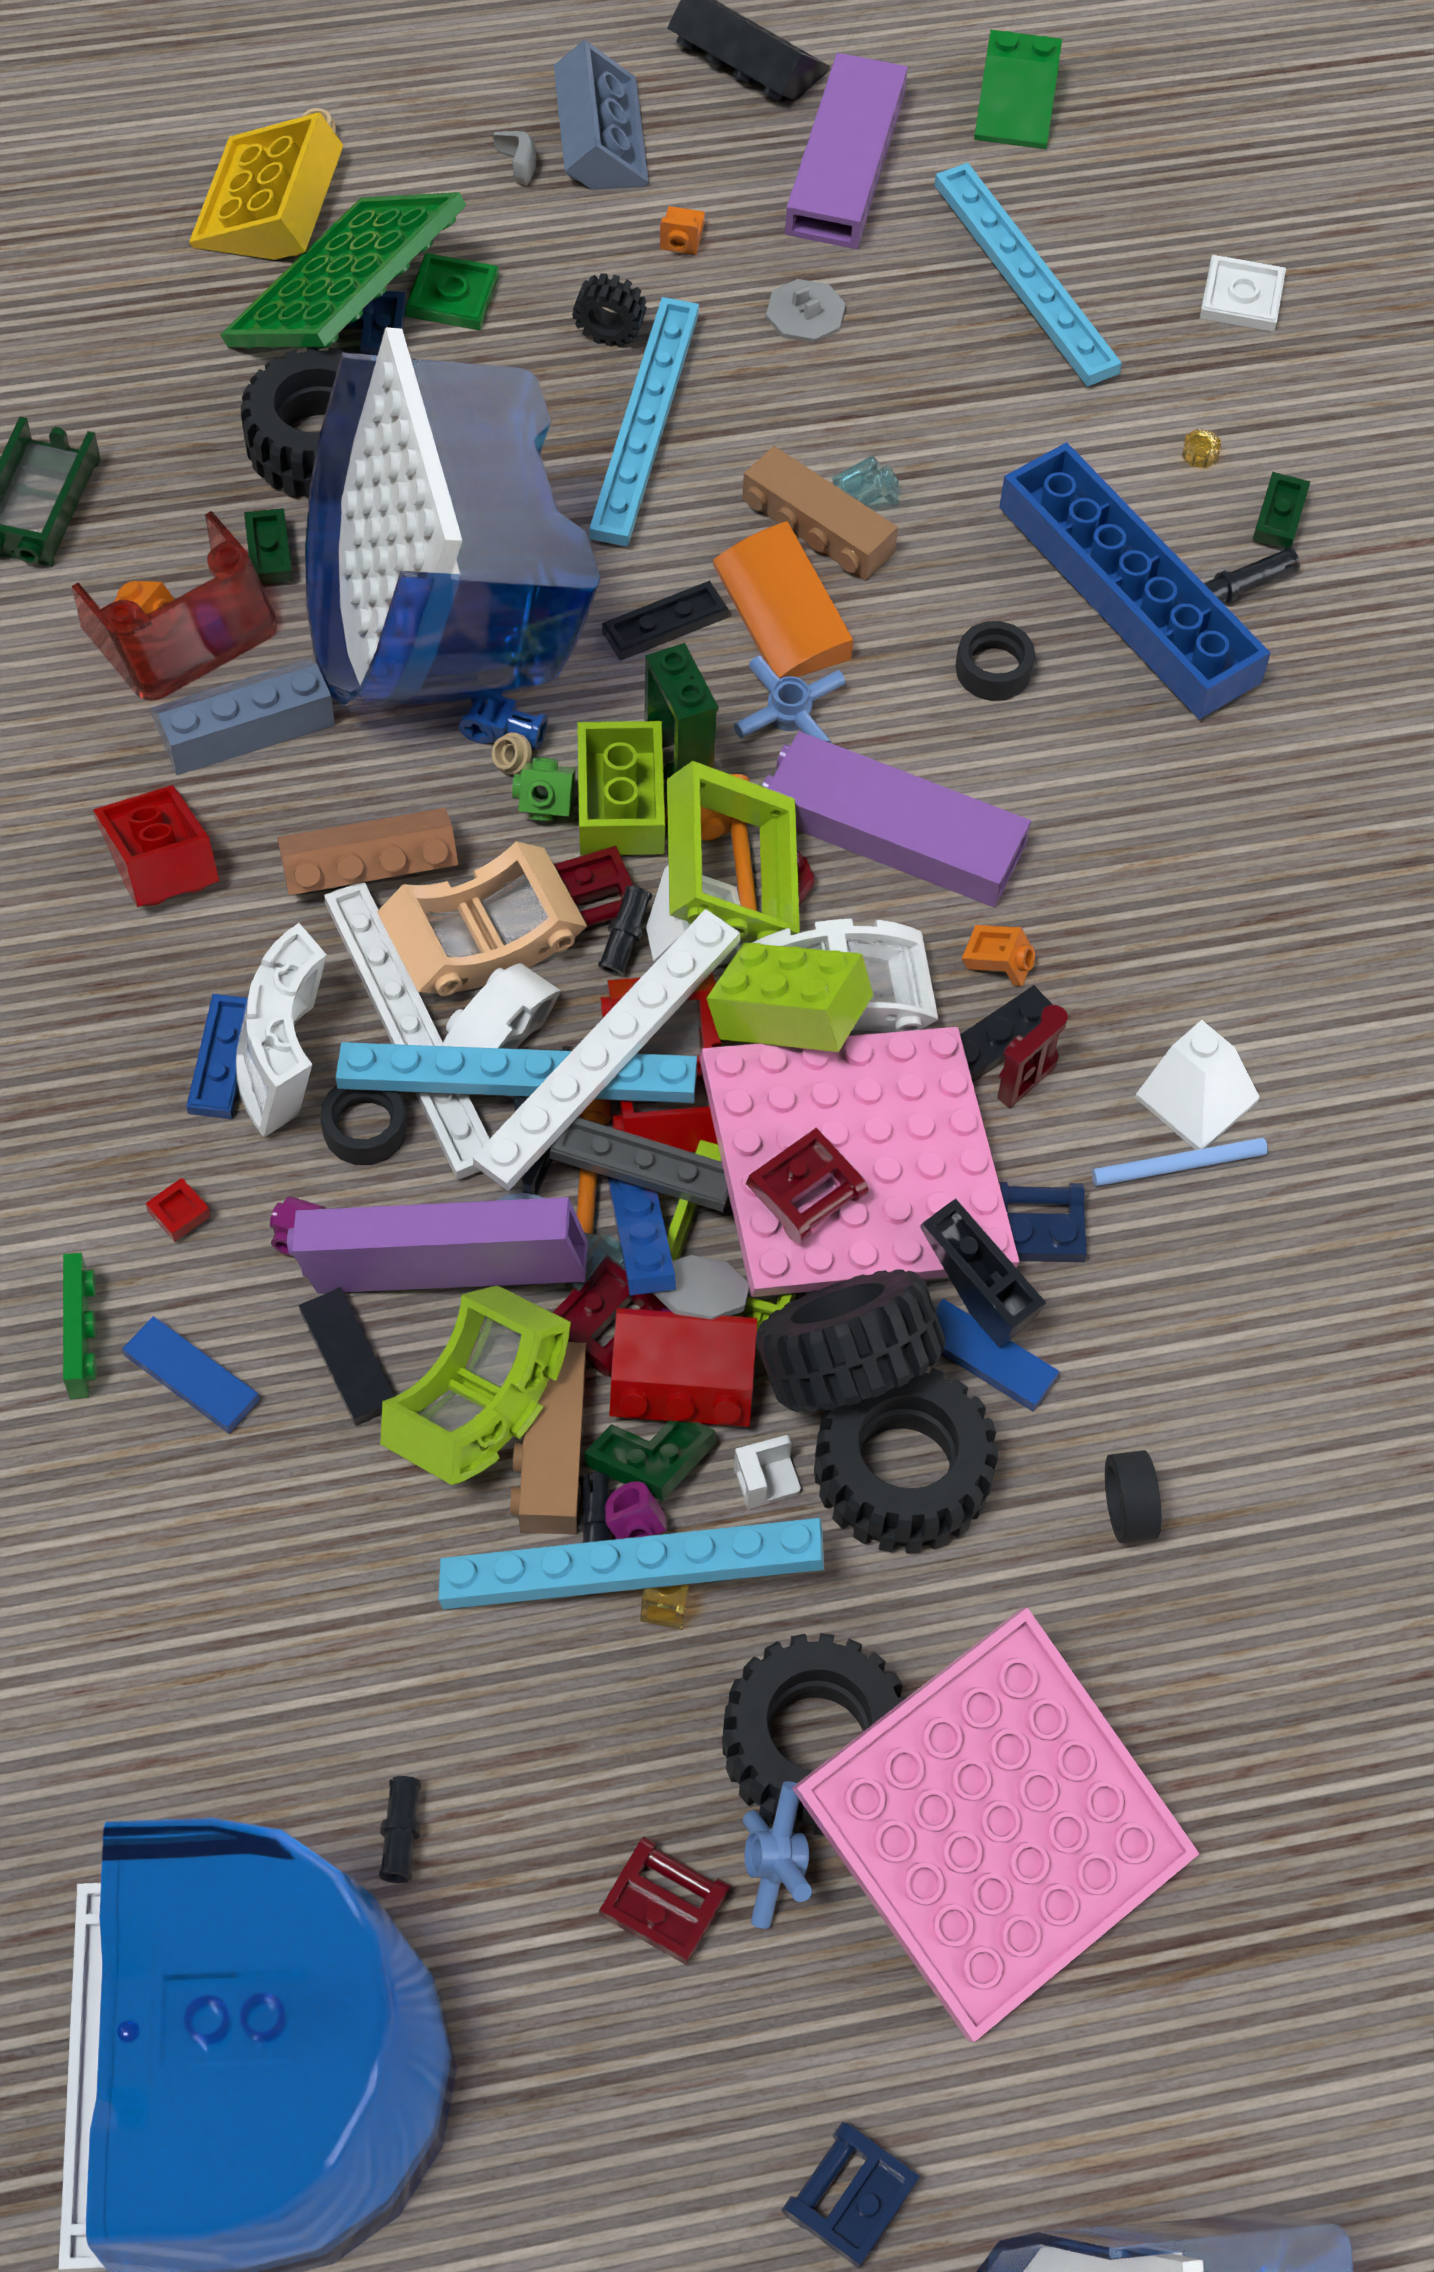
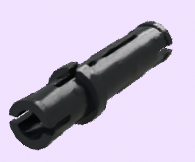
M1287 547L1278 553L1234 571L1227 572V570L1218 572L1214 579L1204 582V584L1221 602L1226 601V603H1230L1238 599L1241 593L1287 574L1297 572L1300 564L1291 565V563L1299 561V557L1293 548Z

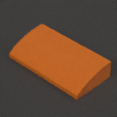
M788 521L771 526L747 537L713 559V566L759 652L780 679L788 676L800 677L851 660L853 638Z

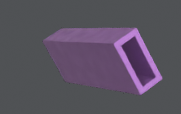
M836 53L787 204L785 235L858 249L904 100L908 66Z
M798 731L791 746L785 744L782 747L776 764L778 769L775 775H767L762 787L795 799L797 831L994 908L1027 844L1031 824L1029 819Z
M561 1197L296 1210L294 1228H290L287 1234V1247L289 1254L294 1256L299 1263L303 1276L309 1279L316 1292L328 1293L340 1287L343 1292L585 1282L588 1239L569 1198Z

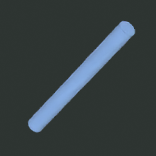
M1264 1138L1095 1168L1092 1169V1179L1095 1186H1102L1267 1155L1268 1152L1267 1143Z

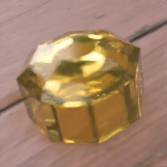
M1195 429L1185 435L1182 457L1193 467L1207 468L1218 462L1221 439L1211 430Z

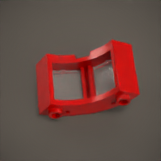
M713 972L636 1053L697 1056L695 1102L618 1100L620 1115L613 1116L614 1129L688 1152H696L700 1140L718 1145L699 1060L700 1047L701 1050L702 1048L721 1047V1039L718 1037L707 1002L708 995L716 985ZM641 977L607 980L608 996L600 997L602 1019Z

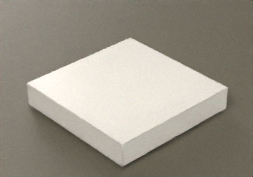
M1212 255L1199 319L1274 332L1286 268Z

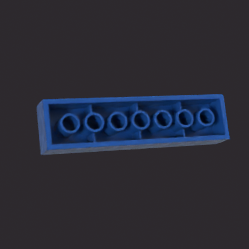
M1067 442L1004 476L999 508L1199 720L1262 683L1271 652Z

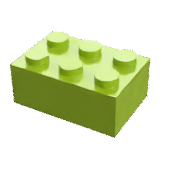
M577 722L580 855H586L613 846L617 847L620 855L664 854L665 809L662 722Z
M743 943L708 995L707 1002L718 1037L721 1040L839 1052L873 997V991L862 953L808 949L797 946L787 947L760 943Z

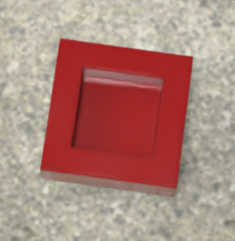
M180 1178L145 1203L147 1212L174 1242L211 1217L209 1207L183 1178Z

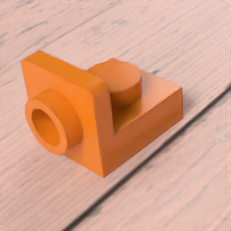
M668 206L666 217H662L660 223V249L697 255L705 223V211Z
M975 925L962 956V961L966 968L971 970L1004 971L1007 973L1013 986H1023L1028 971L1034 966L1035 951L1022 927Z

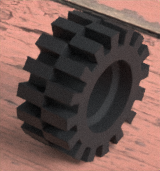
M601 273L599 279L596 275L590 276L589 281L585 280L573 307L572 317L576 319L575 325L577 329L584 328L582 332L584 336L589 337L591 334L595 336L593 342L598 344L601 339L606 340V346L610 347L613 346L614 341H616L618 347L624 346L626 341L630 344L637 337L646 314L647 306L645 304L647 301L645 296L640 297L642 291L638 287L631 289L632 282L628 279L621 283L619 282L620 276L613 275L611 280L608 279L607 273ZM602 307L611 309V310L615 311L616 313L609 312V311L605 310V309L602 308Z

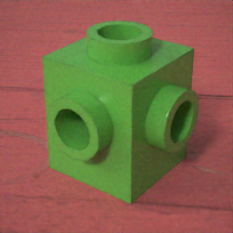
M533 758L532 763H526L521 769V774L515 773L513 778L512 799H519L518 811L529 812L528 818L541 821L553 820L554 815L569 816L573 810L576 768L558 766V760L551 758ZM538 786H544L548 792H542Z

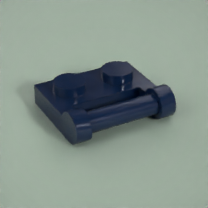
M999 1182L1019 1261L1085 1262L1087 1253L1083 1183H1069L1068 1187L1008 1186L1007 1182ZM1008 1204L1068 1205V1214L1008 1213Z
M841 2122L832 2135L835 2142L797 2197L790 2196L781 2210L792 2222L808 2230L859 2269L918 2182L920 2176L857 2129L845 2122ZM851 2154H856L865 2162L825 2219L814 2209Z

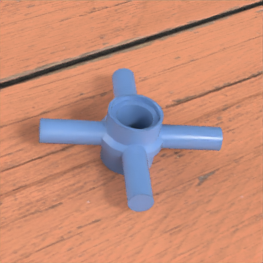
M762 656L753 658L749 663V668L770 692L768 706L734 723L737 735L743 738L773 723L783 731L800 729L803 733L832 743L810 716L812 701L845 685V678L841 671L836 670L807 685L802 679L788 676L780 679Z
M787 1781L782 1784L776 1815L771 1829L756 1810L747 1812L743 1817V1824L750 1833L746 1840L744 1852L746 1871L751 1878H761L751 1923L755 1927L762 1929L771 1926L780 1883L783 1882L793 1899L797 1902L806 1901L812 1894V1889L804 1878L809 1861L807 1839L803 1833H792L800 1801L792 1789L797 1784L795 1782Z

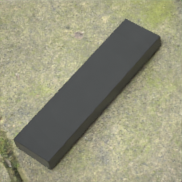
M577 1117L553 1143L550 1150V1159L721 1212L724 1210L729 1195L721 1161Z

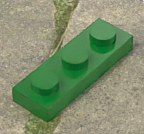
M82 1253L63 1254V1381L70 1399L89 1398V1381L96 1380L97 1378L95 1353H89V1339L96 1338L97 1334L96 1316L94 1310L88 1311V1297H96V1277L94 1269L87 1270Z

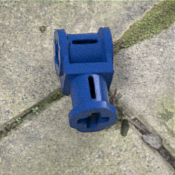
M477 688L474 690L471 696L472 706L469 713L461 718L458 726L460 732L466 738L476 743L485 744L495 743L498 738L507 733H519L528 739L531 749L537 750L541 747L548 724V716L546 714L540 713L534 716L517 711L516 700L503 697L492 689Z

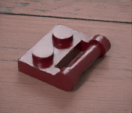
M616 846L554 864L575 905L619 892L620 900L580 911L587 927L616 919L626 886H634Z
M1059 1005L1045 1007L1041 1014L1040 1024L1024 1038L1021 1035L1014 1038L1005 1049L1003 1054L1005 1062L999 1074L1001 1081L997 1099L1009 1109L1057 1066L1059 1057L1058 1050L1056 1049L1059 1034L1066 1028L1068 1019L1067 1011Z
M817 1127L752 1172L746 1181V1185L782 1223L788 1237L796 1243H800L810 1236L811 1229L850 1200L857 1202L869 1191L864 1178ZM834 1176L840 1183L839 1187L802 1213L795 1208L794 1203Z
M605 1257L588 1274L585 1282H581L552 1313L571 1322L568 1342L586 1343V1359L589 1360L590 1364L599 1373L609 1376L612 1372L614 1337L604 1347L594 1340L616 1318L617 1308H625L631 1301L640 1307L639 1310L661 1311L663 1308L668 1309V1307L653 1293L629 1295L625 1271Z
M644 1836L639 1841L600 1907L599 1916L681 1963L688 1965L715 1915L724 1904L732 1885L719 1878L714 1882L656 1849L658 1844ZM648 1867L705 1900L700 1908H697L640 1876L642 1871Z

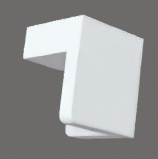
M789 1435L735 1449L734 1470L747 1509L795 1497L800 1494L801 1487L790 1458L792 1443Z

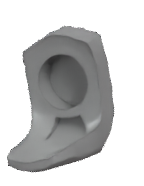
M525 131L494 132L493 140L496 150L514 156L512 165L516 183L524 186L529 185L534 175L537 161L532 137Z

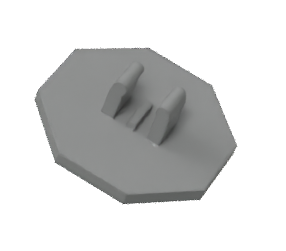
M796 279L772 291L766 319L783 338L816 343L840 331L846 303L829 284Z
M689 1255L672 1261L676 1290L653 1292L666 1307L677 1315L715 1319L720 1316H731L744 1311L749 1284L728 1262Z

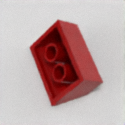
M617 1308L609 1416L750 1427L758 1318L720 1316L715 1319L677 1315L666 1311Z

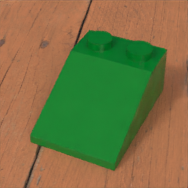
M990 29L974 140L1047 149L1061 54V38Z

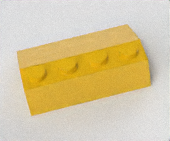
M320 112L229 136L189 240L193 248L272 260L288 256H298L306 252L344 146Z

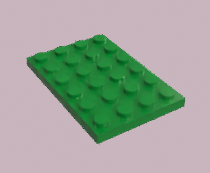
M460 192L361 197L243 311L220 336L227 347H245L246 349L254 347H269L270 349L278 347H294L295 349L318 347L322 349L332 345L339 338L338 333L347 324L361 317L363 314L362 309L371 300L377 299L385 293L386 285L394 277L403 274L409 269V262L417 254L426 251L432 246V239L441 230L449 228L456 222V216L467 206Z

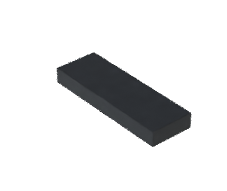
M709 580L603 622L602 633L619 660L622 661L728 618L729 609Z
M340 1287L300 1304V1314L354 1425L356 1426L381 1415L382 1402L395 1396L342 1288Z

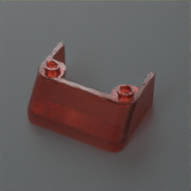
M212 511L205 514L211 549L207 557L209 571L215 578L153 612L146 614L137 603L130 600H118L100 609L79 582L72 585L81 628L135 694L144 700L154 701L170 695L270 639L277 630L275 610L247 551Z

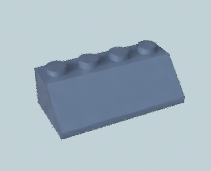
M584 39L554 64L565 172L571 179L580 181L590 189L644 187L649 183L636 77Z
M308 659L150 708L151 715L176 775L335 726L331 694L318 665Z

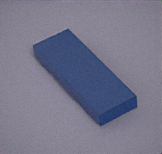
M212 994L186 1105L188 1114L232 1119L239 1090L236 1076V1051L248 998Z
M943 1298L935 1309L946 1340L943 1356L1033 1412L1058 1378L1059 1370L1011 1340L999 1348L971 1315Z
M154 1316L122 1348L126 1358L228 1434L260 1401L259 1394Z

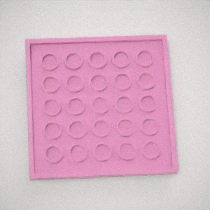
M958 1027L848 1036L839 1052L761 1043L702 1048L699 1060L751 1297L820 1290L829 1285L852 1279L855 1276L870 1275L884 1270L887 1272L895 1269H903L905 1272L910 1270L922 1279L948 1277L922 1232L920 1225L955 1198L1013 1265L1017 1267L1019 1258ZM817 1127L864 1178L869 1191L857 1202L850 1200L811 1229L810 1236L802 1242L796 1243L788 1237L782 1223L746 1185V1181L752 1172ZM832 1176L793 1205L802 1213L839 1187L840 1183Z
M1028 1607L1021 1608L792 1787L799 1800L967 2041L970 2042L977 2041L1200 1854Z

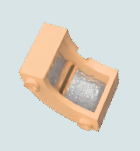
M516 841L500 856L475 870L473 874L475 879L455 887H450L448 881L431 885L403 884L377 911L418 992L438 993L440 996H448L455 992L479 988L487 984L491 974L498 968L505 970L519 963L530 968L555 952L564 951L573 945L575 937L587 925L545 848Z

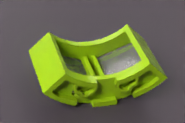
M498 1285L462 1294L454 1330L438 1360L412 1387L382 1402L380 1445L450 1485L465 1481L482 1472L500 1459L497 1452L513 1436L520 1439L542 1410L543 1406L538 1401L546 1388L549 1378L557 1380L566 1353L571 1322Z

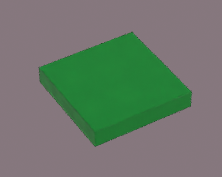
M425 253L405 307L406 317L480 331L499 277V266Z

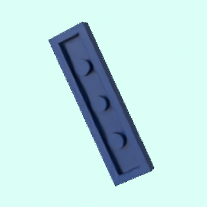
M608 1177L609 1192L629 1295L676 1290L675 1272L657 1191Z

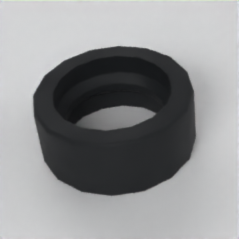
M985 621L972 626L962 636L958 646L955 664L957 678L964 689L979 698L996 701L1007 700L1017 696L1028 686L1032 676L1035 661L1034 644L1027 633L1013 624L1002 621ZM997 648L1013 655L1019 662V666L1007 673H991L975 665L971 657L980 650Z
M336 1085L328 1092L321 1105V1126L328 1149L340 1160L354 1165H373L391 1157L400 1149L406 1137V1111L400 1093L398 1091L338 1089ZM359 1103H374L388 1111L390 1125L377 1136L369 1139H354L344 1135L339 1130L338 1117L350 1106Z
M1146 1450L1107 1455L1104 1474L1105 1492L1111 1525L1118 1542L1128 1543L1158 1539L1162 1524L1161 1500L1157 1476L1150 1455Z

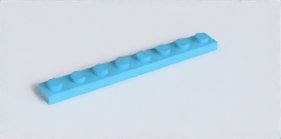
M967 162L937 173L935 176V187L1085 385L1088 387L1120 374L1121 361Z
M666 297L661 298L589 527V539L627 547L629 545L699 316V304Z
M341 1042L336 1083L338 1089L530 1096L572 1051ZM636 1054L595 1099L694 1103L697 1056Z
M820 1518L440 1558L438 1600L442 1609H453L824 1570L823 1528Z

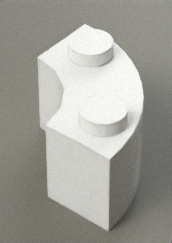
M521 963L505 970L498 968L491 974L487 984L478 992L464 1010H457L451 1016L446 1026V1030L449 1033L441 1046L517 1049L531 1033L543 1027L561 990Z

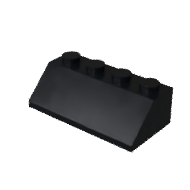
M680 0L667 29L679 35L676 40L677 43L694 52L697 47L707 51L704 57L706 60L721 68H724L726 63L735 68L734 76L751 85L754 79L764 85L761 90L763 93L780 102L783 96L797 100L823 77L830 65L717 0Z

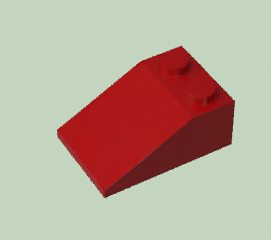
M174 785L93 809L94 817L122 881L137 907L158 905L164 902L166 898L184 892H198L209 884L219 882L209 836Z

